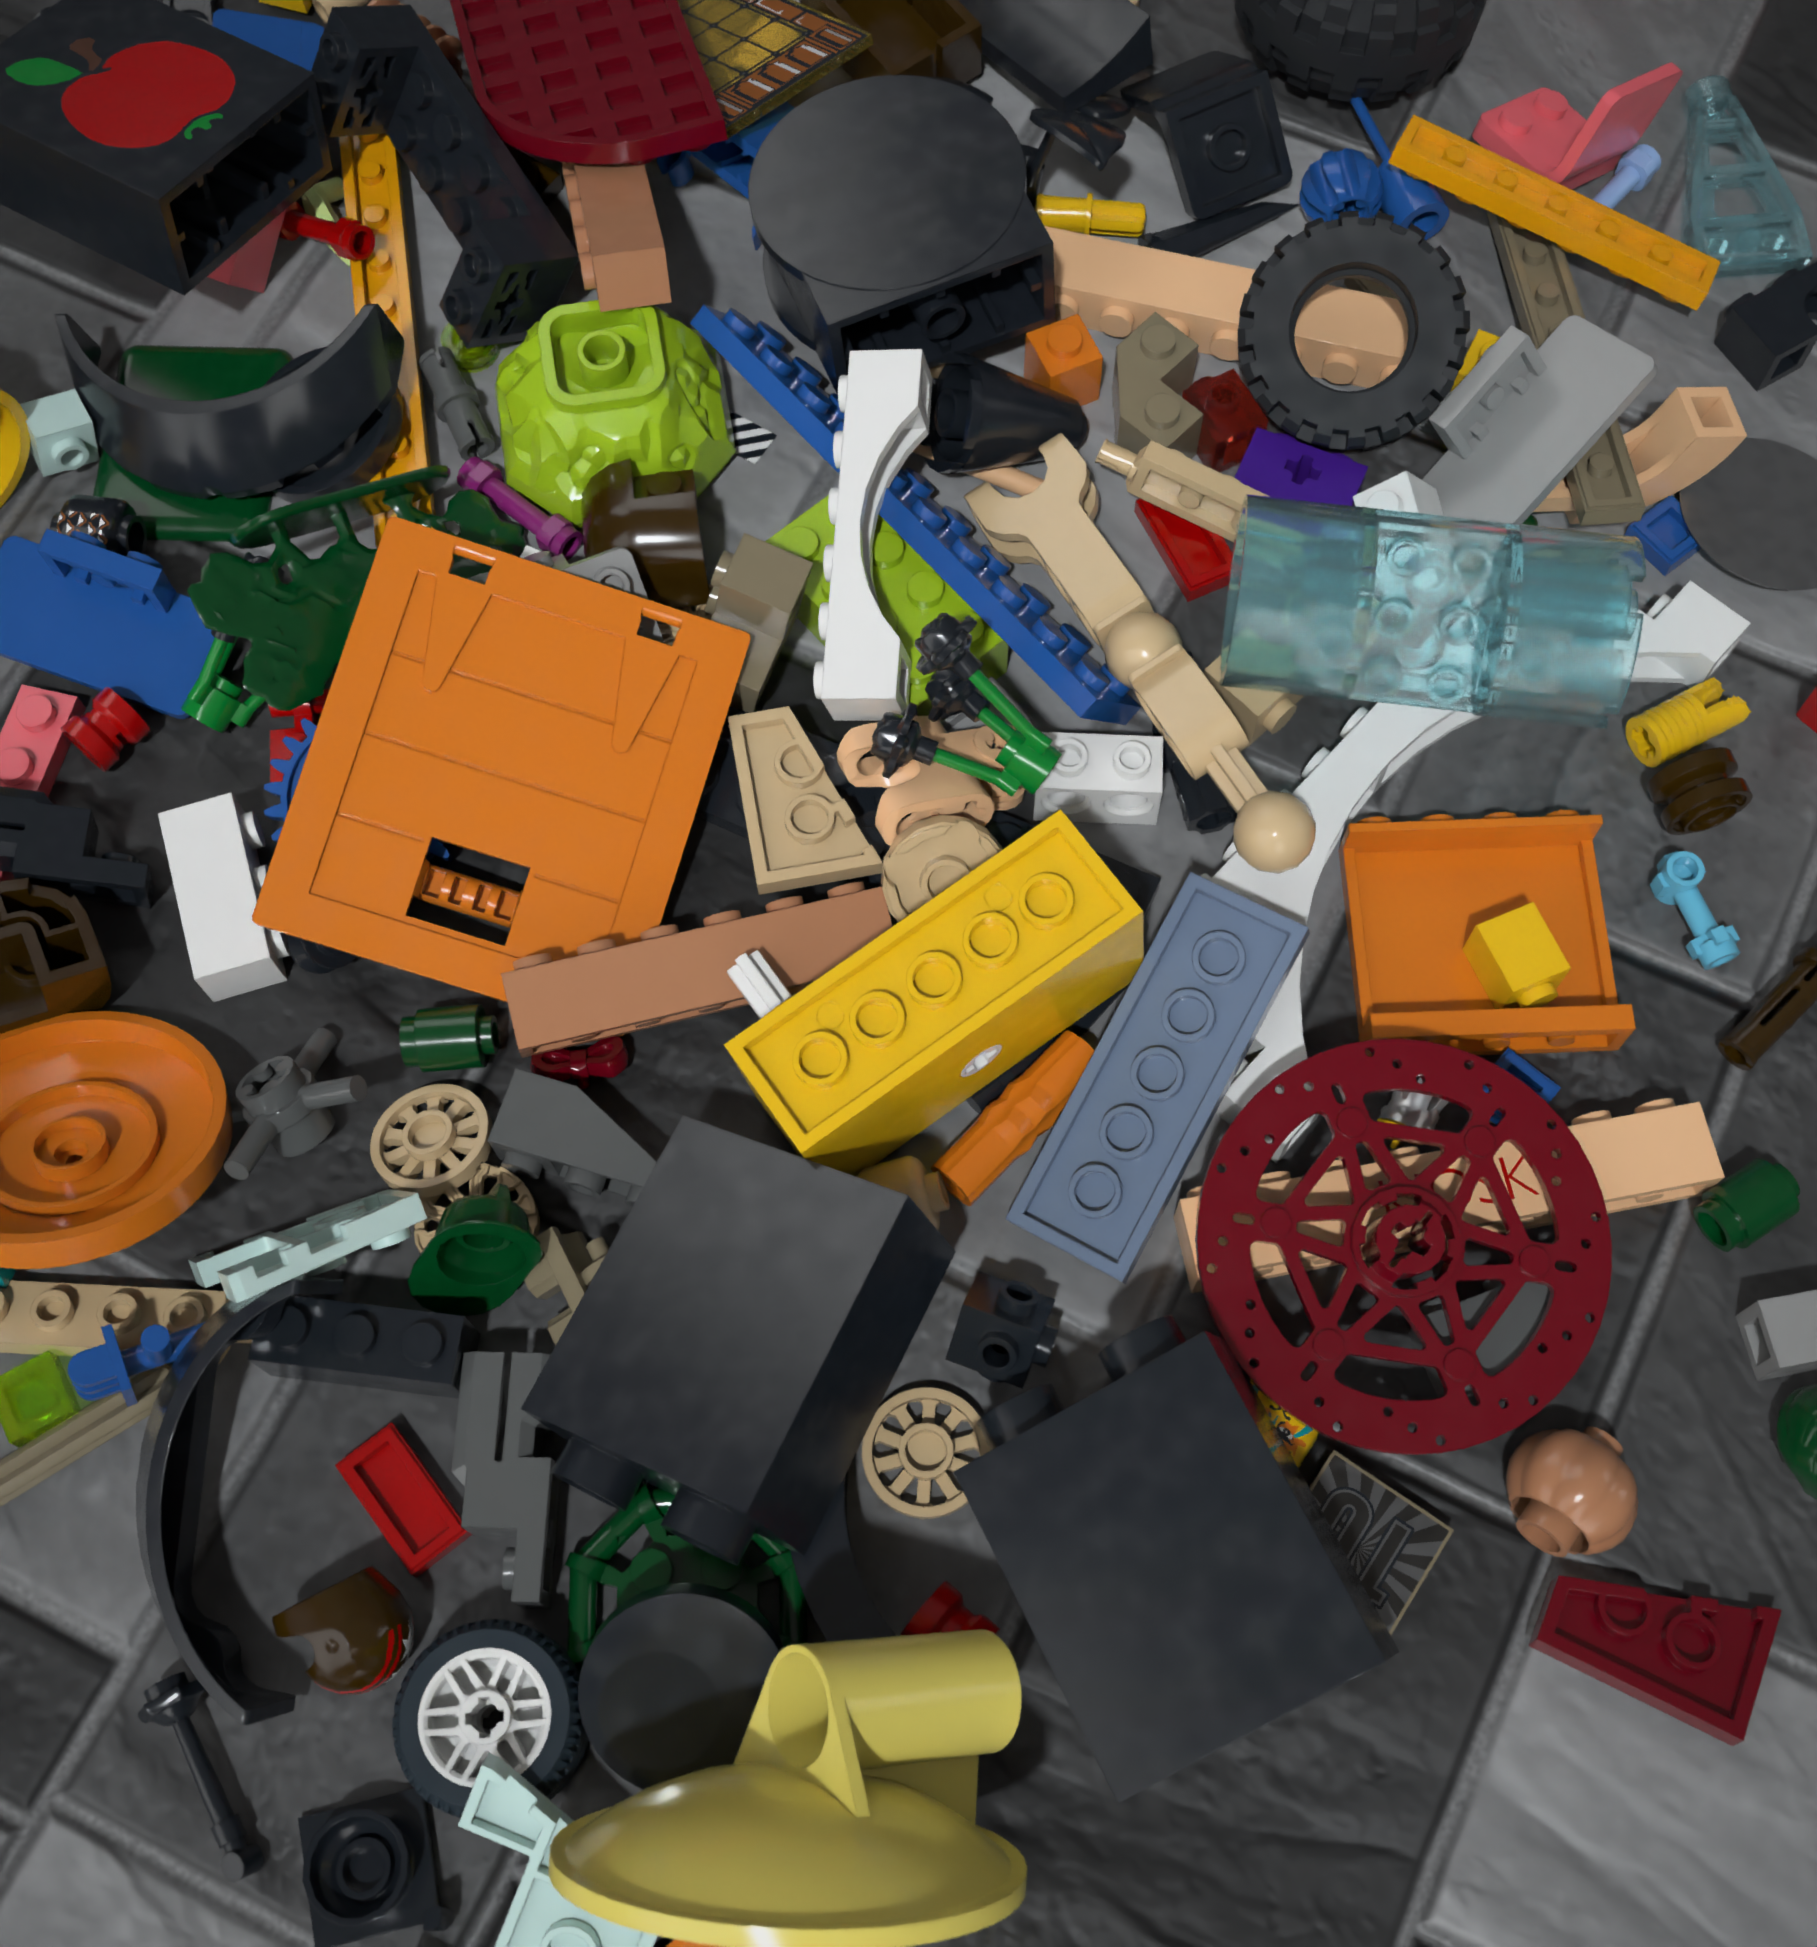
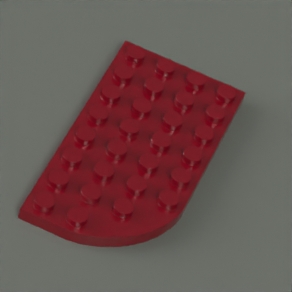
M449 0L478 106L499 137L509 145L542 158L561 162L643 165L653 161L656 157L681 151H701L713 143L728 140L723 115L677 0Z

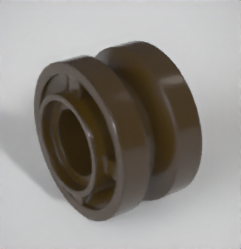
M1711 748L1688 754L1670 763L1650 779L1647 789L1653 802L1656 805L1667 806L1661 813V820L1669 834L1685 835L1713 828L1732 818L1751 802L1753 795L1746 780L1740 777H1732L1738 770V763L1729 748Z

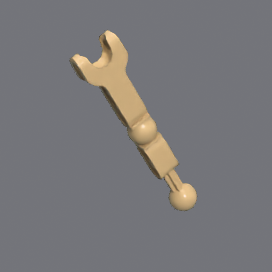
M1059 433L1039 446L1038 450L1043 455L1048 469L1044 481L1034 492L1019 498L1004 497L989 482H983L966 493L964 498L976 522L996 551L1009 562L1017 564L1033 563L1041 566L1091 637L1102 649L1109 672L1129 689H1133L1138 702L1189 775L1194 780H1197L1206 773L1209 774L1237 813L1233 831V843L1238 855L1249 865L1262 872L1280 874L1297 868L1310 855L1315 840L1316 822L1310 809L1290 793L1268 791L1241 754V751L1249 747L1250 744L1236 717L1192 657L1187 654L1182 646V639L1176 627L1158 613H1154L1150 601L1144 595L1137 582L1093 524L1098 512L1099 494L1094 483L1089 478L1090 472L1087 464L1062 433Z

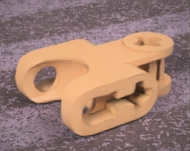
M917 716V719L914 720L919 722L922 736L939 742L937 748L1001 772L1005 768L996 762L995 759L1007 742L987 725L981 728L947 733L939 719L932 722L928 719V716ZM878 722L851 728L844 735L837 750L838 765L848 782L855 787L887 788L882 794L878 805L875 826L885 843L890 846L896 836L916 821L937 815L966 817L985 827L991 820L994 810L1015 808L1022 802L1025 789L1019 786L1011 797L999 787L987 781L934 761L929 766L913 759L907 765L899 767L889 779L882 776L884 769L883 761L876 756L860 759L872 748V736ZM911 813L910 816H908L907 818L901 820L903 817H905L906 815H908V814Z

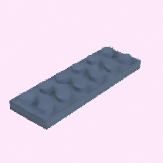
M1190 872L1005 1219L1126 1284L1310 934L1309 927Z

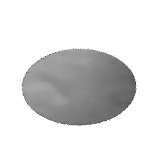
M1745 438L1713 470L1680 490L1681 511L1690 533L1700 547L1723 568L1744 580L1767 588L1789 591L1817 588L1816 459L1783 443L1759 438Z

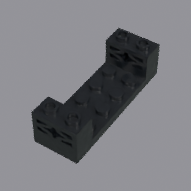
M411 5L332 7L324 34L320 38L319 49L311 70L315 75L325 132L328 137L387 134L393 146L398 150L417 179L420 187L425 191L443 218L447 228L463 250L439 306L446 320L453 326L466 348L524 340L527 331L536 322L540 321L546 312L557 306L579 260L578 252Z

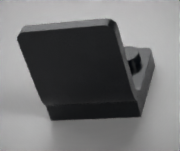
M1211 51L1130 84L1120 90L1122 99L1132 103V108L1153 115L1159 122L1165 136L1184 209L1189 216L1197 219H1206L1290 182L1293 172L1268 71L1258 69L1250 60L1220 51Z

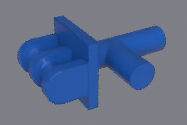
M205 1322L170 1334L164 1326L151 1325L142 1332L141 1344L124 1350H120L112 1324L103 1326L101 1330L106 1343L74 1355L68 1364V1375L77 1394L84 1400L96 1401L122 1392L127 1407L138 1404L129 1377L175 1361L184 1346Z

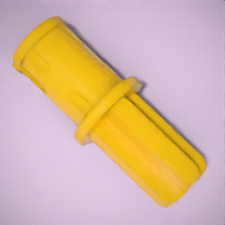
M1088 193L1087 198L1037 194L1036 212L1044 226L1084 233L1086 235L1092 233L1139 237L1143 234L1146 208L1142 203L1093 199V193Z

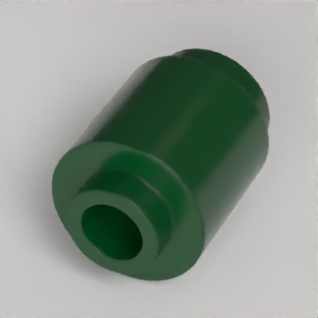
M481 1004L418 1009L415 1016L402 1017L400 1022L399 1040L403 1062L407 1068L420 1067L423 1073L485 1068L488 1065L489 1054H497L499 1051V1029L496 1017L494 1015L486 1016Z
M1756 1158L1704 1192L1702 1203L1693 1210L1694 1218L1701 1232L1716 1248L1724 1252H1729L1735 1247L1745 1249L1799 1212L1798 1196L1800 1195V1188L1794 1176L1783 1165L1779 1163L1771 1164L1764 1159Z

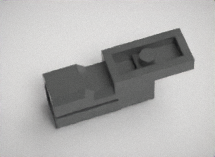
M505 1352L463 1353L451 1471L465 1487L461 1527L474 1536L516 1537V1547H507L504 1553L502 1565L503 1589L512 1590L511 1602L523 1609H551L562 1480L551 1473L556 1462L552 1458L542 1457L544 1435L551 1429L521 1410L551 1354L512 1352L511 1364H506Z

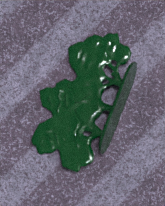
M435 465L292 503L249 520L233 531L228 541L239 549H253L275 543L276 547L269 561L251 563L227 552L210 553L206 564L201 568V581L191 584L187 592L205 628L250 640L252 647L245 654L243 661L244 679L242 684L244 688L253 695L265 698L269 706L280 711H290L324 694L326 681L331 677L336 664L339 663L377 549H369L358 542L350 522L393 510L399 518L429 528L432 526L438 531L517 557L521 556L525 546H527L523 536L524 527L500 519L494 511L489 498L473 489L459 491L450 499L447 512L443 517L427 514L413 507L412 503L436 492L448 481L451 474L450 468L445 465ZM455 521L459 525L461 532L457 535L446 529L444 522ZM334 526L340 536L337 543L331 545L317 559H309L304 552L290 541L292 538ZM454 555V564L450 574L467 579L489 572L492 566ZM286 563L293 579L288 585L281 582L278 576V568Z

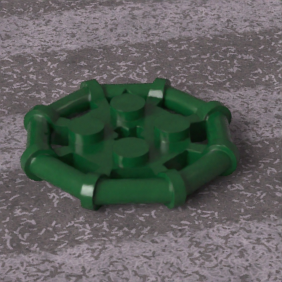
M646 1482L642 1483L626 1512L618 1510L577 1553L570 1552L564 1565L570 1568L568 1643L566 1653L577 1666L579 1672H581L587 1651L596 1634L598 1583L617 1589V1608L631 1597L654 1587L674 1583H699L731 1592L760 1611V1586L779 1580V1633L777 1634L784 1648L795 1644H807V1601L797 1578L790 1549L754 1533L752 1540L770 1559L754 1569H751L742 1559L738 1566L728 1563L676 1535L669 1536L668 1530L660 1524L675 1495L658 1487L649 1488ZM644 1524L654 1542L634 1557L631 1565L624 1573L606 1564Z

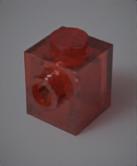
M1233 368L1215 377H1202L1191 384L1188 389L1183 390L1182 398L1204 414L1197 449V456L1202 464L1220 473L1241 464L1257 427L1267 430L1269 420L1235 369Z

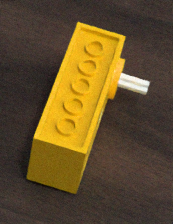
M1060 809L794 996L790 994L759 950H756L749 956L746 953L740 955L735 959L736 965L727 970V974L760 1020L729 1040L724 1046L759 1102L799 1157L857 1177L862 1169L877 1164L1131 983L1144 959L1143 910Z

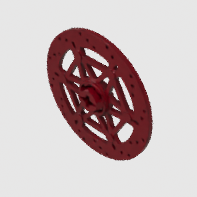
M1378 1039L1345 1044L1320 1052L1295 1064L1261 1089L1235 1117L1213 1154L1201 1187L1195 1235L1197 1268L1203 1296L1220 1337L1226 1340L1250 1381L1279 1409L1312 1430L1350 1446L1380 1453L1419 1455L1465 1449L1493 1440L1517 1428L1536 1415L1562 1391L1581 1366L1601 1326L1608 1301L1612 1275V1241L1603 1194L1594 1170L1578 1140L1561 1117L1543 1098L1503 1068L1469 1052L1422 1040ZM1365 1050H1370L1372 1056H1367ZM1392 1062H1397L1399 1068L1393 1067ZM1464 1062L1470 1065V1069L1464 1067ZM1417 1076L1422 1078L1421 1084L1416 1081ZM1304 1084L1310 1085L1311 1091L1305 1090ZM1332 1086H1336L1339 1089L1343 1098V1104H1339L1336 1101L1332 1092ZM1483 1086H1487L1489 1089L1488 1093L1484 1092ZM1275 1087L1281 1088L1282 1094L1276 1093ZM1388 1091L1425 1094L1444 1099L1465 1108L1469 1112V1120L1459 1133L1373 1121L1365 1107L1363 1097L1369 1093ZM1499 1110L1502 1113V1118L1495 1127L1491 1126L1489 1120L1494 1112ZM1314 1114L1322 1115L1332 1133L1330 1142L1283 1204L1261 1201L1256 1194L1258 1184L1268 1162L1278 1147L1306 1119ZM1547 1122L1552 1124V1129L1547 1127ZM1265 1136L1271 1137V1144L1266 1143ZM1384 1139L1437 1146L1441 1149V1154L1413 1180H1410L1385 1146ZM1504 1142L1512 1143L1521 1153L1542 1187L1554 1225L1555 1240L1552 1244L1531 1241L1526 1233L1493 1160L1494 1155ZM1363 1143L1386 1176L1387 1184L1373 1190H1368L1365 1187L1356 1144ZM1241 1148H1245L1248 1151L1247 1156L1240 1153ZM1552 1151L1557 1153V1158L1552 1156ZM1336 1158L1340 1159L1348 1184L1351 1205L1307 1206L1305 1198ZM1458 1158H1462L1467 1162V1167L1451 1201L1448 1202L1434 1192L1430 1185ZM1217 1165L1224 1167V1173H1220L1217 1170ZM1552 1178L1557 1180V1186L1552 1184ZM1479 1179L1484 1181L1506 1229V1235L1464 1222L1462 1219V1214ZM1397 1198L1414 1200L1413 1205H1402L1380 1215L1368 1227L1361 1225L1367 1211L1371 1207L1377 1210L1396 1202ZM1235 1214L1249 1216L1252 1218L1253 1223H1237L1234 1221L1233 1216ZM1592 1214L1596 1215L1597 1221H1593L1591 1218ZM1341 1221L1343 1224L1341 1246H1336L1297 1232V1223ZM1416 1223V1226L1410 1232L1412 1237L1407 1245L1413 1252L1390 1263L1396 1254L1394 1249L1399 1242L1394 1234ZM1220 1237L1224 1238L1226 1241V1244L1224 1246L1220 1245L1218 1242V1239ZM1466 1240L1507 1253L1510 1258L1509 1263L1499 1265H1466L1464 1263ZM1582 1241H1585V1242H1586V1244H1587L1586 1249L1582 1247V1245H1581V1242H1582ZM1254 1242L1277 1246L1312 1326V1331L1299 1347L1292 1346L1285 1339L1271 1319L1262 1301L1254 1278L1250 1257V1246ZM1361 1245H1362V1252H1363L1364 1258H1365V1260H1366V1264H1365V1262L1363 1261V1258H1362V1254H1361V1250H1360V1246H1361ZM1300 1251L1344 1266V1273L1326 1308L1321 1307L1299 1257ZM1440 1260L1445 1261L1439 1275L1434 1279L1431 1276L1409 1285V1289L1405 1290L1392 1287L1396 1280L1402 1281L1430 1270ZM1555 1263H1569L1572 1265L1573 1270L1572 1272L1559 1271L1556 1269ZM1207 1265L1214 1266V1273L1208 1272ZM1499 1280L1502 1284L1501 1289L1471 1330L1467 1329L1456 1290V1282ZM1526 1282L1547 1286L1550 1290L1549 1302L1540 1324L1528 1343L1502 1370L1493 1376L1485 1374L1476 1355L1478 1347ZM1355 1285H1360L1365 1291L1375 1297L1376 1302L1347 1330H1342L1338 1326V1320ZM1435 1296L1439 1297L1442 1301L1451 1343L1447 1346L1441 1342L1419 1309L1421 1302ZM1247 1301H1251L1253 1303V1309H1248L1246 1307ZM1398 1307L1423 1344L1422 1350L1369 1343L1365 1341L1364 1335L1391 1309ZM1586 1314H1588L1591 1317V1321L1589 1323L1585 1320ZM1246 1329L1252 1331L1253 1336L1251 1338L1245 1336ZM1563 1332L1567 1333V1340H1564V1338L1562 1337ZM1539 1344L1544 1348L1542 1353L1537 1349ZM1347 1355L1432 1367L1438 1373L1444 1387V1393L1437 1399L1417 1401L1377 1397L1349 1388L1338 1382L1335 1378V1371ZM1250 1359L1256 1361L1257 1366L1255 1368L1250 1367ZM1309 1362H1313L1316 1366L1314 1372L1308 1380H1302V1371ZM1467 1385L1472 1389L1477 1404L1475 1406L1470 1403L1465 1392ZM1530 1396L1534 1398L1535 1402L1533 1405L1529 1403L1528 1399ZM1315 1398H1320L1322 1401L1321 1406L1317 1407L1315 1405ZM1500 1399H1502L1505 1402V1406L1503 1408L1499 1406ZM1385 1407L1390 1410L1388 1417L1383 1413ZM1335 1422H1337L1340 1425V1430L1338 1432H1336L1333 1429V1424ZM1410 1423L1415 1428L1412 1433L1407 1428ZM1437 1436H1440L1443 1440L1441 1445L1436 1443Z

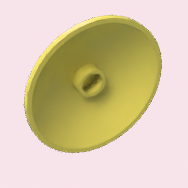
M984 1629L787 1646L777 1654L771 1664L734 1764L710 1767L660 1782L617 1803L613 1807L602 1809L573 1821L561 1829L552 1840L549 1849V1879L553 1887L569 1902L592 1915L612 1923L666 1938L722 1947H908L956 1938L996 1924L1011 1915L1023 1902L1027 1888V1864L1020 1851L1009 1841L990 1830L976 1825L979 1755L996 1753L1005 1748L1013 1738L1018 1727L1022 1694L1020 1677L1014 1658L1001 1638L993 1632Z

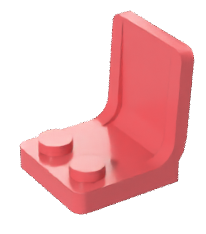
M1670 62L1610 89L1600 99L1588 120L1574 110L1561 93L1549 88H1539L1482 113L1474 128L1472 137L1483 148L1572 190L1614 170L1622 154L1632 149L1640 140L1681 78L1683 71L1673 62Z

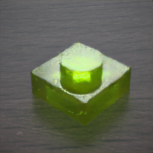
M49 1350L0 1375V1422L8 1442L14 1446L22 1447L81 1411L59 1356Z

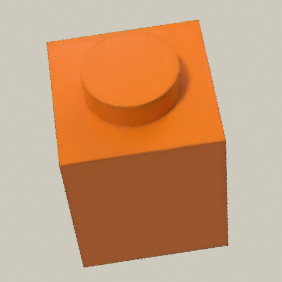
M1079 314L1026 333L1024 378L1074 398L1079 402L1080 406L1099 400L1103 356Z

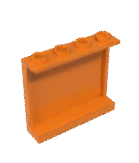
M1558 810L1550 812L1543 817H1517L1516 814L1511 812H1496L1488 814L1481 819L1455 820L1453 816L1447 814H1435L1426 816L1419 821L1392 822L1387 817L1374 816L1364 818L1357 823H1349L1338 851L1360 1042L1378 1039L1422 1040L1451 1046L1474 1055H1502L1507 1048H1510L1516 1054L1619 1050L1636 1029L1632 1004L1618 1005L1593 838L1603 824L1602 814L1580 815L1575 810ZM1534 902L1571 969L1556 989L1558 996L1548 1004L1534 1008H1520L1518 1006L1515 1008L1495 1009L1462 948L1477 924ZM1365 1050L1366 1055L1371 1057V1051Z

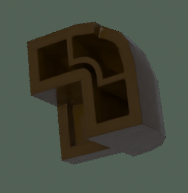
M631 459L610 464L592 476L582 492L581 517L585 558L615 547H624L633 556L649 600L672 608L707 604L710 588L693 469L674 472L665 471L634 477Z
M29 878L0 881V1034L66 1013L100 1011L110 998L112 983L89 917L76 896L74 895L70 898L57 889L33 885Z

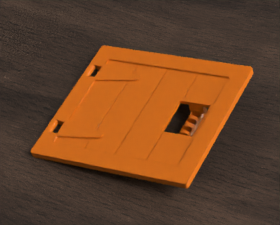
M396 516L390 517L387 520L262 885L252 915V921L258 926L506 1003L508 1002L501 973L513 971V962L518 959L544 953L551 954L553 961L578 956L577 947L603 939H614L616 947L641 942L640 933L659 927L747 654L751 640L750 634ZM454 555L492 566L485 585L450 574L454 564ZM641 616L680 628L677 631L673 646L637 635L641 625ZM432 838L530 868L524 889L519 892L431 864L426 859ZM412 898L511 928L505 946L407 916Z

